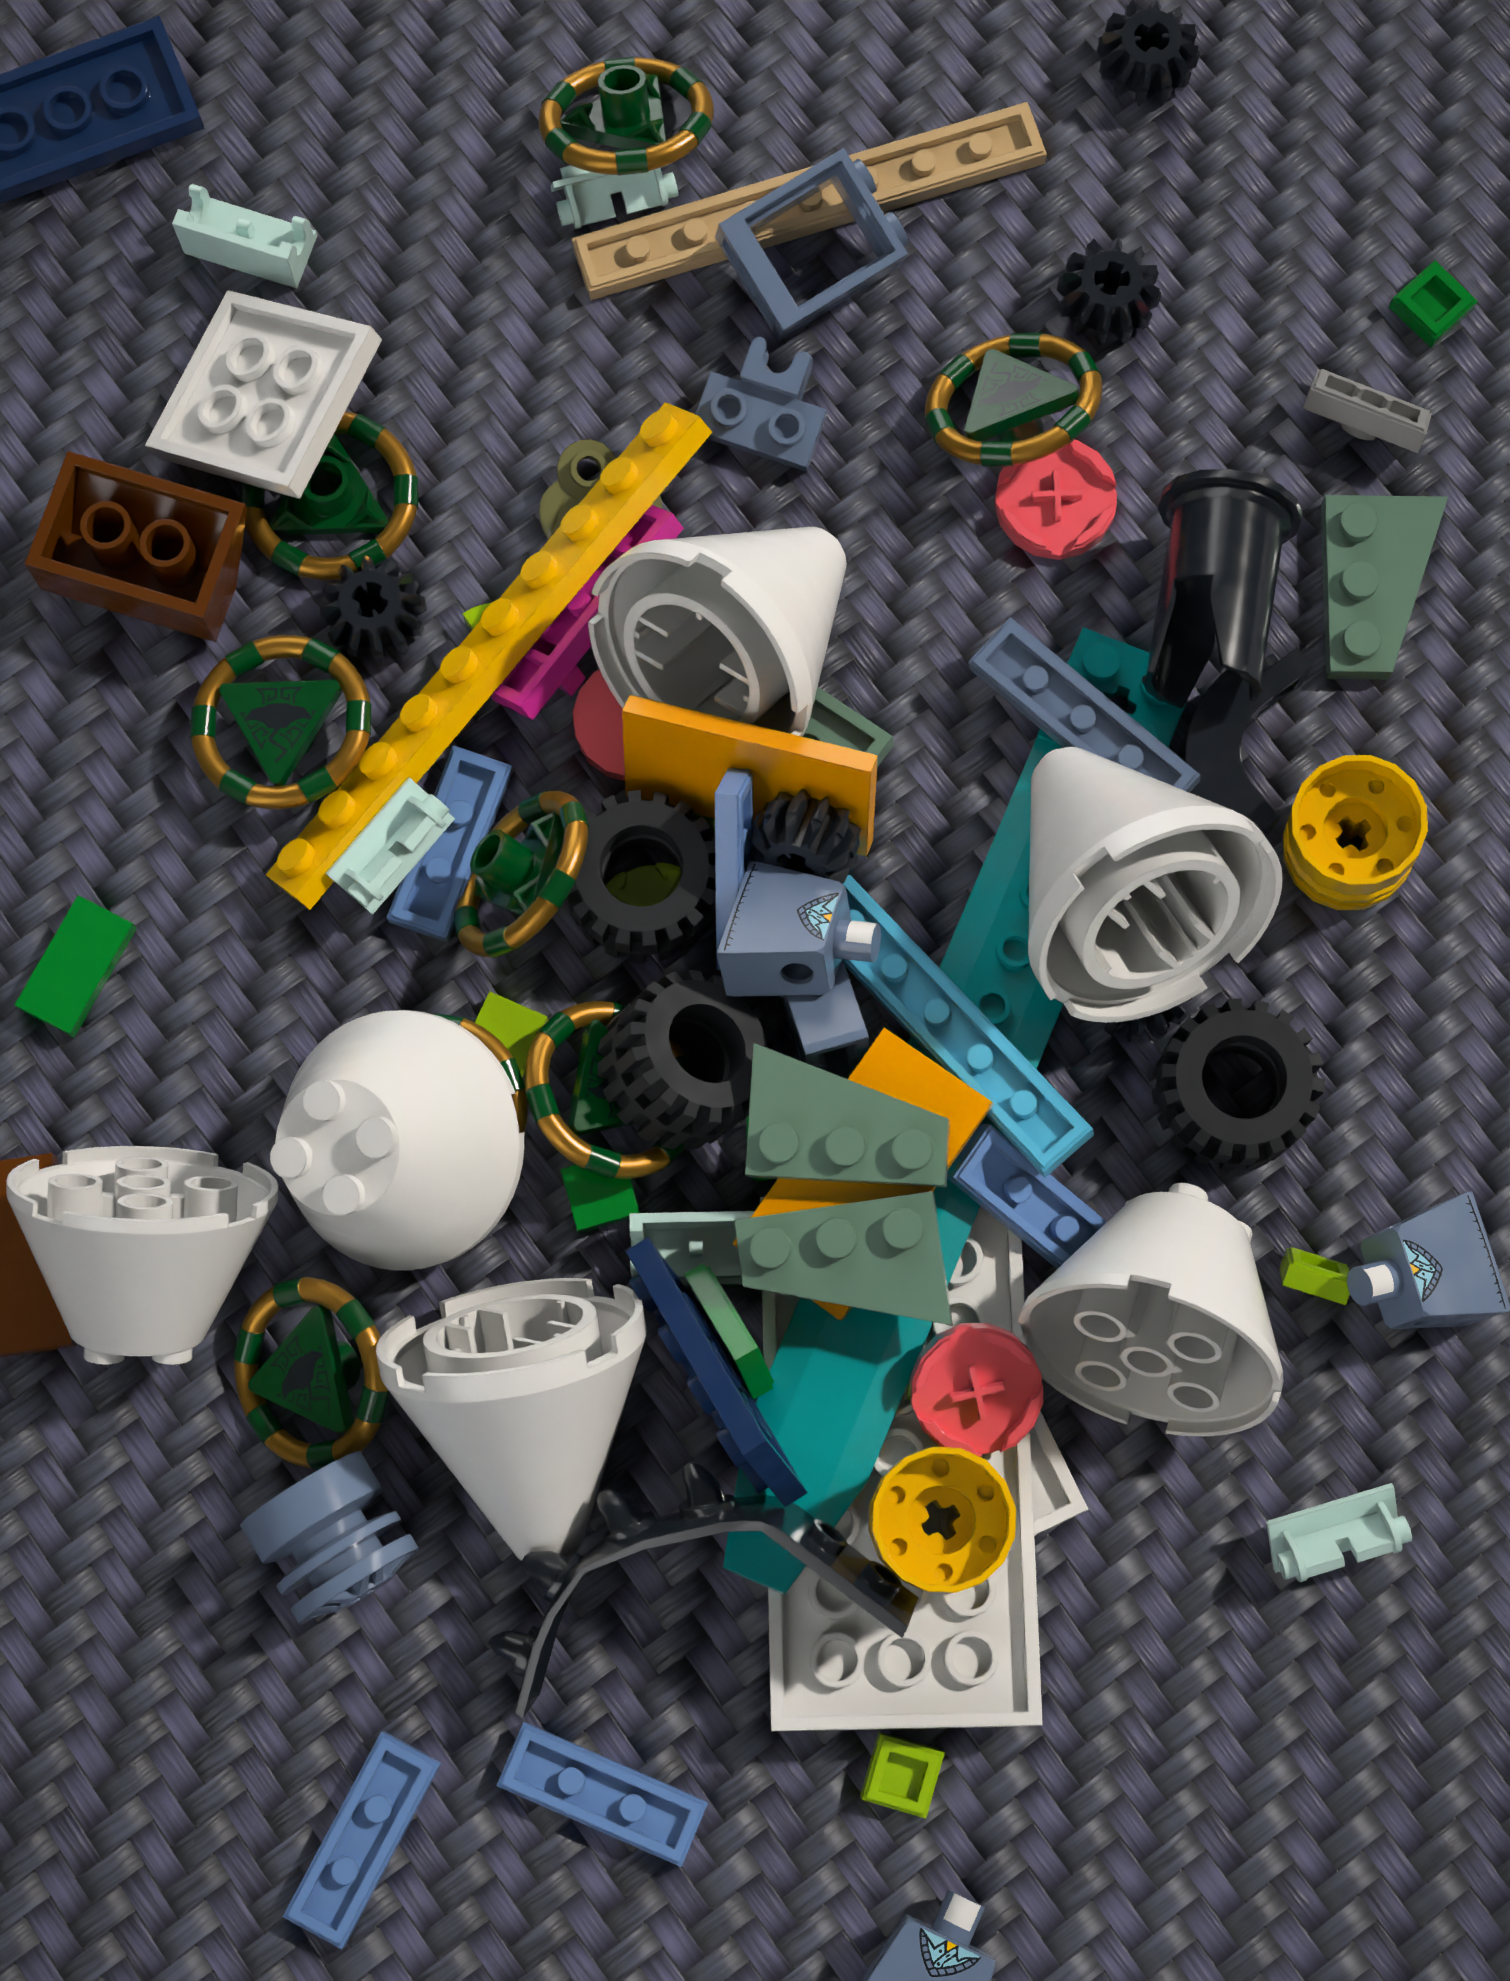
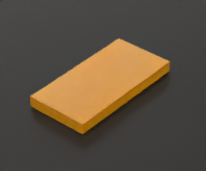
M629 695L622 710L626 796L627 791L641 790L642 799L653 800L654 791L668 794L669 804L677 806L679 801L682 800L692 806L694 814L715 819V791L727 769H750V774H753V823L758 812L763 810L767 802L773 801L779 791L796 796L803 788L812 798L821 800L828 796L831 806L849 810V821L861 828L857 855L867 857L873 842L877 755Z
M886 1028L882 1029L848 1078L850 1081L948 1118L950 1120L948 1169L994 1105L985 1096ZM777 1179L751 1218L933 1192L936 1187ZM736 1238L732 1244L738 1248ZM812 1300L840 1321H843L852 1308L850 1306Z

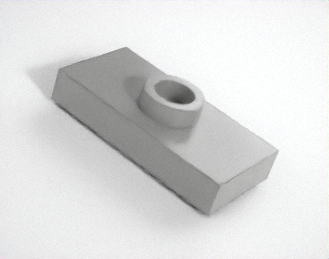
M1324 369L1317 370L1303 405L1305 410L1341 423L1342 428L1354 437L1363 440H1374L1377 437L1416 453L1419 452L1426 436L1432 415L1427 409Z

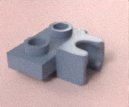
M756 337L752 340L740 373V381L712 371L710 372L696 415L700 416L712 431V434L707 438L708 440L808 472L827 417L826 409L802 401L811 375L813 359L807 352L800 351L795 354L792 364L785 372L773 373L766 368L769 360L766 341L762 337Z

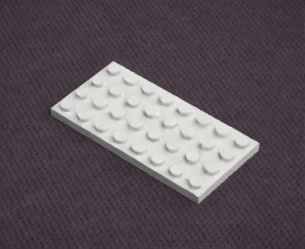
M760 1197V1203L765 1197ZM981 1206L948 1284L953 1326L933 1322L923 1348L937 1334L962 1323H989L1011 1331L1016 1337L1021 1338L1022 1330L1018 1319L1024 1304L1022 1239ZM762 1291L763 1359L770 1370L800 1298ZM908 1385L866 1486L835 1526V1529L844 1536L850 1546L870 1561H876L883 1566L885 1565L878 1559L868 1532L869 1503L878 1483L904 1457L930 1447H940L922 1430L911 1405V1400L907 1399ZM1030 1431L1016 1446L1002 1452L997 1450L993 1453L982 1454L983 1456L981 1457L986 1459L1005 1479L1016 1506L1015 1539L1004 1563L983 1583L957 1593L923 1591L901 1581L905 1588L918 1597L909 1626L903 1638L808 1566L804 1568L785 1595L768 1588L771 1732L1042 1726ZM930 1502L925 1507L929 1518L921 1524L923 1531L927 1535L939 1532L944 1539H947L953 1534L949 1528V1522L956 1517L955 1512L951 1507L939 1509L933 1502Z

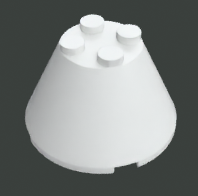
M399 1010L372 1013L352 1020L330 1033L314 1048L299 1068L289 1089L278 1124L275 1144L270 1153L271 1165L273 1170L284 1180L301 1213L311 1227L336 1250L358 1262L381 1269L415 1270L431 1267L457 1258L476 1246L497 1225L514 1196L524 1156V1132L519 1133L517 1113L512 1095L516 1093L503 1066L481 1040L458 1024L443 1017L419 1011Z
M111 1146L63 1151L62 1164L39 1169V1160L37 1159L24 1162L8 1174L6 1195L71 1338L77 1344L84 1347V1359L91 1363L105 1365L119 1363L124 1360L125 1356H152V1360L155 1362L175 1365L189 1362L192 1359L193 1347L204 1340L278 1202V1183L276 1179L266 1170L248 1162L243 1163V1173L218 1167L219 1154L170 1147Z
M1176 1183L1170 1187L1169 1192L1147 1193L1127 1201L1124 1207L1028 1296L1018 1319L1022 1330L1020 1340L1031 1350L1042 1378L1047 1383L1081 1406L1127 1425L1130 1415L1133 1414L1152 1420L1168 1422L1166 1434L1218 1436L1240 1432L1261 1423L1271 1415L1279 1402L1284 1382L1283 1369L1250 1245L1253 1235L1252 1230L1248 1225L1238 1221L1226 1210L1208 1202V1195L1203 1189L1188 1183Z

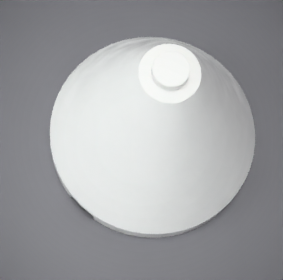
M800 527L653 540L629 549L611 563L600 574L594 584L591 593L599 596L598 614L588 621L589 636L596 662L606 684L619 705L624 708L629 695L638 696L803 737L810 720L846 571V556L841 544L833 535L821 528Z
M1065 747L1053 750L1040 760L1031 777L1028 956L1033 973L1050 1000L1055 998L1062 1002L1071 1016L1092 1022H1122L1151 1016L1175 1007L1206 990L1208 987L1200 977L1203 973L1216 965L1228 953L1239 963L1259 941L1272 920L1279 903L1282 890V868L1275 850L1254 822L1231 809L1078 747Z
M584 1278L540 1279L484 1288L440 1301L439 1306L442 1319L419 1329H416L414 1316L409 1315L391 1326L381 1336L376 1345V1355L383 1384L521 1561L530 1552L553 1551L571 1557L582 1546L647 1333L642 1300H639L634 1290L624 1285L616 1284L613 1286L615 1299L594 1296L592 1280Z

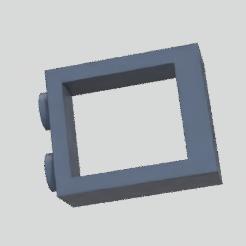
M844 148L718 224L715 239L778 341L898 269L908 255L904 248L908 244V237L903 226L892 212L884 215L872 195L877 191L872 175L860 159L852 162ZM833 183L878 258L797 306L753 232Z

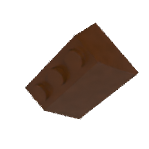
M67 451L26 558L25 566L41 590L216 642L237 586L247 507L246 504Z

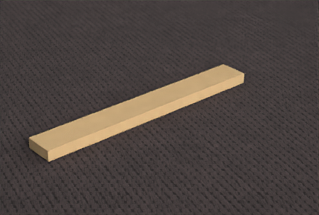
M1024 102L849 155L852 162L860 159L869 170L877 189L872 195L884 213L1045 164L1047 153L1028 102ZM811 167L571 238L572 247L590 301L728 260L715 239L718 224ZM832 183L755 230L753 234L762 249L854 222L855 220Z

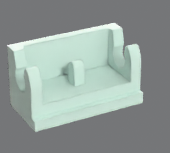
M195 184L189 186V196L192 198L191 210L186 212L178 209L172 223L184 254L297 289L317 238L316 230L311 228L308 219L294 216L292 223L210 198L207 189Z
M755 1211L629 1213L631 1247L649 1237L685 1286H689L684 1273L703 1263L706 1267L709 1266L720 1285H743L738 1248L732 1244L736 1239L734 1220L751 1218ZM630 1260L631 1277L633 1278L638 1275V1272Z

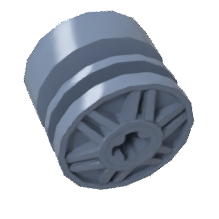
M360 1451L348 1454L300 1480L262 1505L240 1524L263 1564L275 1562L292 1554L297 1560L298 1565L289 1571L276 1585L281 1595L284 1596L294 1592L309 1583L312 1585L314 1590L290 1609L300 1625L321 1615L332 1612L339 1613L359 1602L394 1578L393 1576L404 1562L420 1550L411 1534L403 1536L384 1547L381 1545L379 1540L396 1528L402 1520L397 1511L385 1513L368 1521L366 1520L362 1511L380 1495L383 1488Z

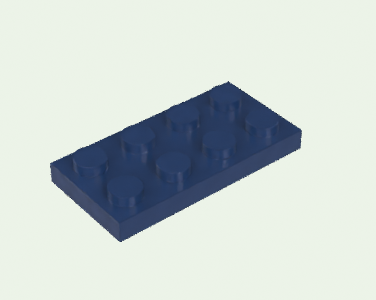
M160 15L0 74V204L205 129Z
M649 1237L628 1249L626 1253L638 1272V1275L629 1280L630 1285L639 1300H642L643 1306L648 1313L655 1315L661 1326L657 1329L659 1336L678 1364L682 1363L690 1376L686 1380L687 1385L707 1415L711 1414L720 1428L716 1435L737 1468L741 1466L758 1493L769 1488L784 1507L808 1493L691 1292Z

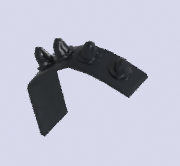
M688 1463L684 1465L682 1470L687 1501L679 1505V1512L656 1518L653 1511L644 1513L629 1497L614 1490H605L599 1493L596 1500L597 1506L604 1516L609 1529L603 1534L601 1542L597 1543L583 1556L576 1551L572 1558L553 1551L530 1552L525 1555L520 1563L522 1570L548 1590L544 1599L550 1605L539 1628L532 1626L528 1634L506 1630L493 1636L488 1644L496 1655L514 1662L513 1673L523 1677L515 1712L523 1719L541 1693L559 1624L574 1590L587 1571L644 1549L727 1531H762L901 1638H903L909 1626L918 1597L905 1588L898 1577L888 1568L876 1561H870L850 1546L844 1536L827 1522L815 1519L794 1503L784 1507L776 1496L758 1495L734 1498V1495L724 1494L713 1474L697 1463Z

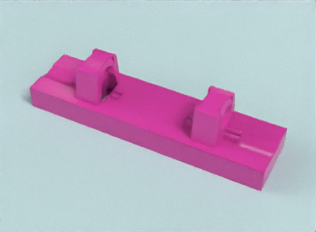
M654 505L648 508L490 696L493 701L533 720L558 688L565 691L569 696L576 692L586 679L577 663L591 647L588 621L598 614L599 596L591 593L594 584L600 574L611 563L632 547L653 540L677 538L684 528L673 513Z

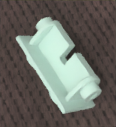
M569 165L560 169L562 180L554 181L550 186L551 192L564 189L566 200L556 202L562 226L574 224L575 229L615 218L616 214L611 195L615 193H622L627 214L658 206H667L669 198L678 196L673 172L662 175L661 168L646 173L618 176L593 173Z
M408 777L325 874L371 914H374L455 818L448 813L450 810L432 794H427Z
M1392 1483L1266 1521L1275 1573L1281 1572L1285 1580L1296 1577L1299 1582L1307 1581V1578L1345 1567L1342 1552L1351 1550L1357 1562H1361L1391 1552L1394 1554L1401 1552L1402 1544L1412 1541L1411 1530L1404 1516L1398 1517L1395 1490Z

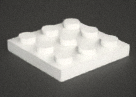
M227 290L145 446L159 459L300 499L382 339L368 325Z

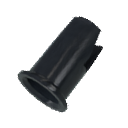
M1204 469L1177 476L1163 487L1158 504L1159 514L1163 523L1170 528L1146 676H1143L1142 683L1146 691L1160 702H1165L1182 709L1213 654L1216 638L1220 666L1234 671L1249 682L1250 701L1256 702L1259 693L1263 692L1261 681L1282 544L1296 536L1302 522V509L1298 499L1283 485L1258 474L1232 469Z

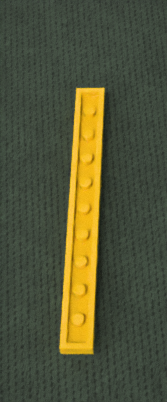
M665 402L658 411L651 414L643 422L638 435L618 458L611 461L604 468L599 481L583 500L565 514L560 527L539 552L526 560L517 578L499 599L492 602L484 610L479 623L462 643L444 657L440 669L419 694L405 703L397 720L377 743L371 745L364 752L358 766L342 785L323 800L318 813L296 839L285 845L279 853L276 863L265 874L268 878L311 910L334 882L325 874L327 870L408 777L416 784L712 434V431L700 416Z

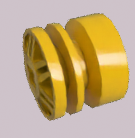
M1344 755L1320 765L1300 785L1283 833V861L1293 883L1312 901L1335 910H1365L1388 900L1405 883L1428 832L1427 805L1416 782L1396 764L1372 755ZM1343 833L1348 839L1354 838L1357 835L1361 837L1363 842L1360 849L1358 850L1354 845H1348L1345 848L1339 846L1338 842L1341 834Z
M930 1447L904 1457L880 1479L869 1503L868 1532L878 1559L899 1580L923 1591L957 1593L983 1583L1004 1563L1015 1539L1016 1506L1005 1479L986 1459L962 1448ZM930 1502H933L939 1509L951 1507L955 1512L956 1517L949 1522V1528L953 1534L947 1539H944L939 1532L927 1535L923 1531L921 1524L929 1518L925 1507Z

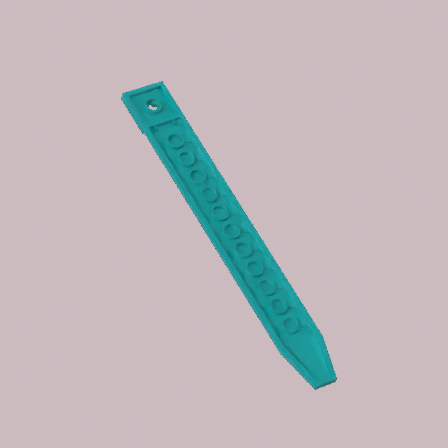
M1083 627L1067 664L1107 698H1113L1115 695L1127 698V704L1134 708L1133 715L1127 714L1166 747H1169L1185 706L1181 709L1168 703L1160 702L1146 691L1142 678L1146 676L1149 652ZM1039 729L1032 750L940 965V969L1036 1070L1063 1006L1062 1002L1055 998L1050 1000L1033 973L1028 956L1031 777L1034 769L1047 753L1063 748L1041 729ZM910 1036L908 1044L934 1061ZM985 1116V1118L982 1120V1122H981L980 1124H990V1125L993 1126L997 1131H999L1003 1136H1005V1135L991 1122V1120H990L987 1116ZM947 1179V1188L936 1187L933 1193L948 1287L980 1205ZM799 1299L769 1370L774 1380L772 1384L774 1389L759 1396L756 1405L808 1492L793 1503L815 1519L823 1520L835 1528L866 1486L933 1322L852 1307L843 1321H840L812 1300ZM741 1466L738 1467L734 1498L758 1495L775 1496L769 1488L758 1493ZM728 1531L723 1569L785 1595L807 1566L762 1531Z

